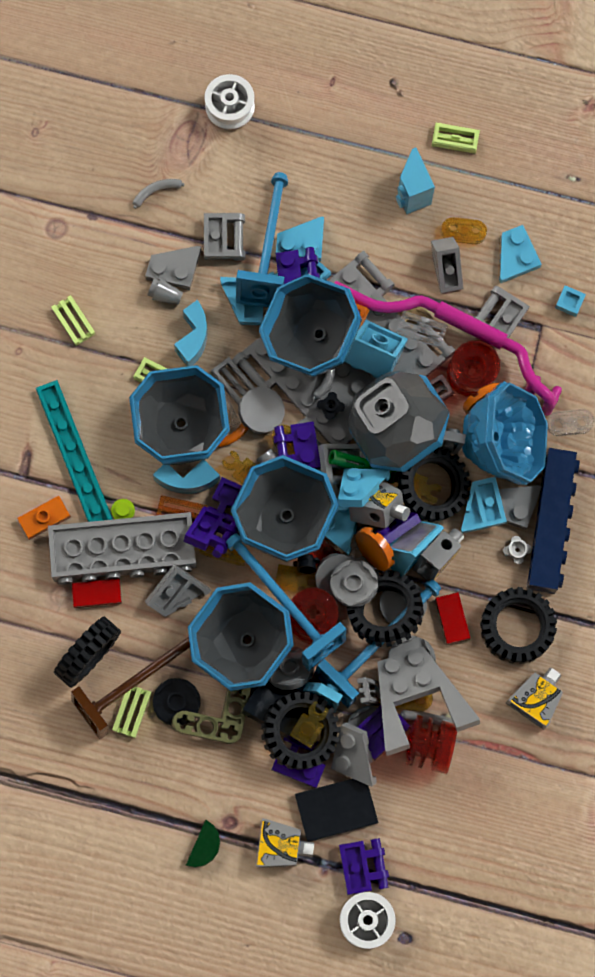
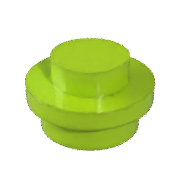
M119 499L112 505L111 513L114 519L133 518L135 507L130 500Z

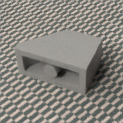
M454 237L431 241L433 263L440 292L446 293L463 289L460 250Z

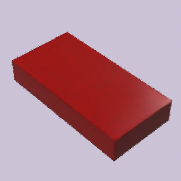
M120 579L72 583L74 608L122 603Z
M459 592L436 597L435 601L446 645L470 640Z

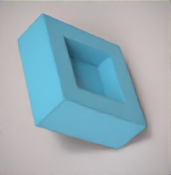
M564 286L555 308L576 317L586 294Z

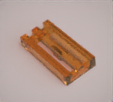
M161 495L156 515H165L162 514V511L172 514L189 512L164 506V502L202 510L207 505ZM191 512L192 518L196 519L198 513Z

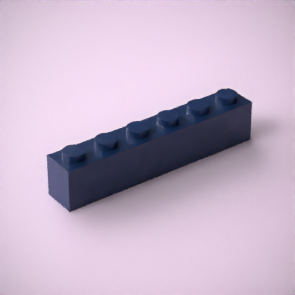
M548 448L546 452V467L543 469L542 488L539 497L526 589L555 594L558 588H562L564 574H561L560 571L561 565H565L567 551L563 550L564 542H568L570 536V528H567V521L572 518L573 505H570L571 496H575L577 483L573 482L574 474H578L580 460H576L577 452Z

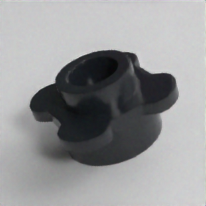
M329 392L325 399L318 400L317 407L322 409L326 419L331 420L339 412L344 411L345 404L337 399L335 392Z
M307 554L297 558V561L293 562V566L297 567L299 573L311 574L316 571V564L320 563V559Z

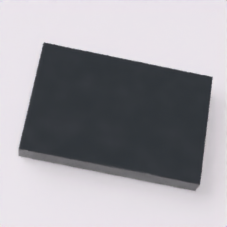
M268 681L265 686L256 687L244 706L242 714L263 724L265 722V719H263L264 715L268 713V708L276 700L294 692H302L297 689L281 690L274 687ZM294 708L288 711L282 718L280 735L305 749L320 722L307 709Z
M355 779L295 794L307 842L379 823L369 785Z

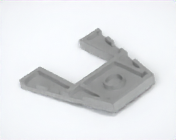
M423 646L377 662L387 756L410 748L409 741L395 706L440 691L457 732L480 724L477 714Z

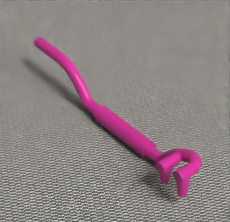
M335 281V284L351 290L356 304L367 307L371 311L398 313L416 307H423L435 313L434 317L499 350L504 348L515 354L521 373L526 381L525 390L533 395L536 393L544 400L541 407L544 415L549 416L559 400L562 388L555 386L550 391L541 382V377L535 375L525 347L507 338L508 334L443 301L438 303L422 295L393 302L378 301Z

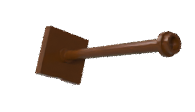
M189 637L97 702L93 701L91 703L80 686L71 691L72 703L99 740L108 734V724L101 716L102 710L189 649Z

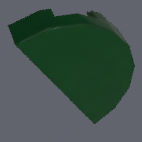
M207 820L203 824L186 866L194 868L205 866L212 862L219 852V833L215 826Z

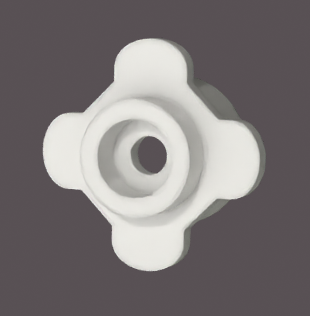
M514 536L511 539V543L504 547L503 553L505 556H510L514 559V563L521 564L524 561L525 555L529 554L532 548L525 541L521 540L519 536Z

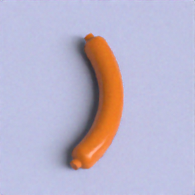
M241 423L234 432L223 439L218 447H224L236 442L248 431V428Z

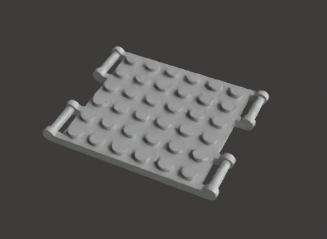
M365 251L359 253L353 261L328 280L332 283L338 281L372 299L384 302L387 301L383 296L395 285L391 279H387L368 259L369 255ZM362 265L381 287L376 290L357 268ZM370 310L365 319L408 338L392 372H405L428 377L456 352L452 346H448L434 331L426 317L422 318L413 328L398 313H380ZM421 331H423L427 335V337L439 348V350L442 352L440 356L437 357V355L418 336V334ZM320 332L317 335V338H321L323 336V332ZM261 336L232 359L236 366H240L258 387L272 389L277 385L305 416L297 424L314 421L315 429L329 444H348L354 439L349 431L348 423L354 396L362 388L377 379L370 373L361 369H355L350 364L344 362L335 368L333 382L325 395L320 399L314 400L312 398L313 392L321 385L325 373L312 377L270 361ZM250 356L270 377L269 380L265 381L247 361ZM329 392H335L337 399L345 404V409L334 416L333 419L328 420L325 418L322 409H318L317 402L318 400L325 399Z

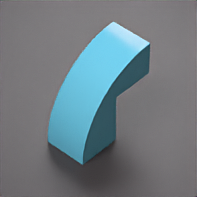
M198 300L183 310V317L193 331L174 344L175 352L186 366H193L199 360L207 342L206 316Z
M205 460L199 462L184 478L170 465L164 464L153 474L154 481L167 490L181 494L203 492L220 482V475Z

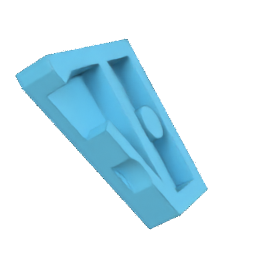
M523 225L503 232L501 235L500 283L541 268V261Z
M220 277L222 288L239 324L261 325L263 321V306L236 303V278Z
M344 469L338 496L339 507H363L369 501V498L378 492L379 484L383 480L388 481L390 479V470Z

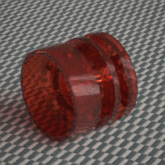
M468 341L461 344L455 350L447 367V379L450 386L457 393L466 397H476L479 395L477 391L486 385L492 384L500 371V359L496 350L482 341ZM471 368H474V373L472 375H469V370Z
M317 587L306 588L298 592L291 599L320 635L327 633L337 625L339 616L338 605L334 597L326 590ZM311 609H316V614L320 615H316L315 619H311L308 613L311 612ZM290 615L292 634L299 641L312 644L313 640Z
M417 715L413 725L410 727L407 738L410 748L405 750L406 765L412 766L415 756H418V768L421 769L426 759H431V771L447 775L457 736L455 726L451 722L442 721L438 730H433V718L429 717L426 728L422 727L423 716Z

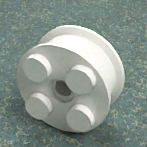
M232 74L222 75L211 81L205 91V109L208 118L213 124L223 129H236L248 123L255 109L254 91L249 82L240 76Z
M363 892L354 895L345 903L340 913V928L344 937L351 944L359 948L371 949L381 946L391 937L395 928V913L391 904L377 893ZM364 916L371 917L372 923L370 925L364 924Z

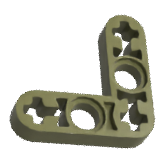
M251 688L240 690L239 696H244V699L238 697L231 698V694L235 695L237 690L230 691L227 689L221 718L189 711H180L171 720L172 728L180 734L221 743L232 744L237 742L242 735L245 720L242 710L249 700ZM231 702L240 704L241 712L239 715H232L229 712L228 707ZM186 716V721L195 722L194 717L198 718L195 724V732L191 731L194 726L186 725L181 729L177 719ZM204 720L210 721L213 725V730L210 734H204L200 730V725ZM218 723H221L220 729H229L232 726V731L236 732V735L228 739V734L220 732L218 733L219 737H216Z

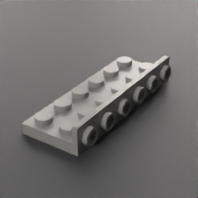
M191 512L48 526L52 579L60 585L71 584L72 580L82 579V582L96 581V578L106 577V580L120 579L121 575H130L131 578L143 577L144 573L152 572L154 575H166L173 564L187 573L191 572L193 568H197L195 548L183 542L186 532L192 525Z

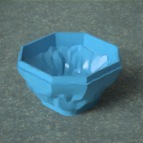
M505 381L499 383L490 393L486 394L464 418L463 434H466L462 450L465 457L470 459L478 468L498 478L506 479L518 485H527L529 482H532L546 467L548 423L537 396Z

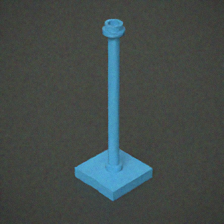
M282 172L275 173L271 179L274 190L259 271L255 273L238 270L236 277V303L269 308L277 287L284 285L283 276L268 274L282 191L288 185L287 175Z
M236 533L226 541L229 550L235 549L313 640L312 645L302 652V664L308 671L346 642L347 629L341 622L327 633L319 634L243 545L241 536Z
M433 579L424 583L425 589L420 593L423 604L432 595L435 597L439 595L441 587ZM407 607L388 626L400 621L405 615ZM373 641L372 645L369 644L342 672L337 671L323 659L317 665L314 676L324 685L331 684L340 690L339 693L343 695L341 702L349 708L356 701L359 692L349 683L348 679L380 647L376 646V643Z

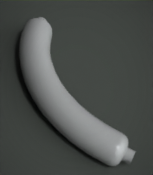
M180 179L156 181L138 193L133 200V208L140 207L144 200L156 191L166 188H181V186L184 187V183Z
M335 369L325 373L321 385L313 392L312 398L314 400L320 399L328 391L334 379Z
M403 710L399 714L404 720L427 722L455 729L452 719L448 717Z

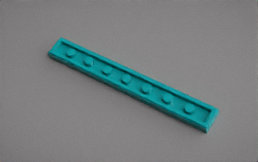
M58 380L36 387L39 399L88 522L113 520Z

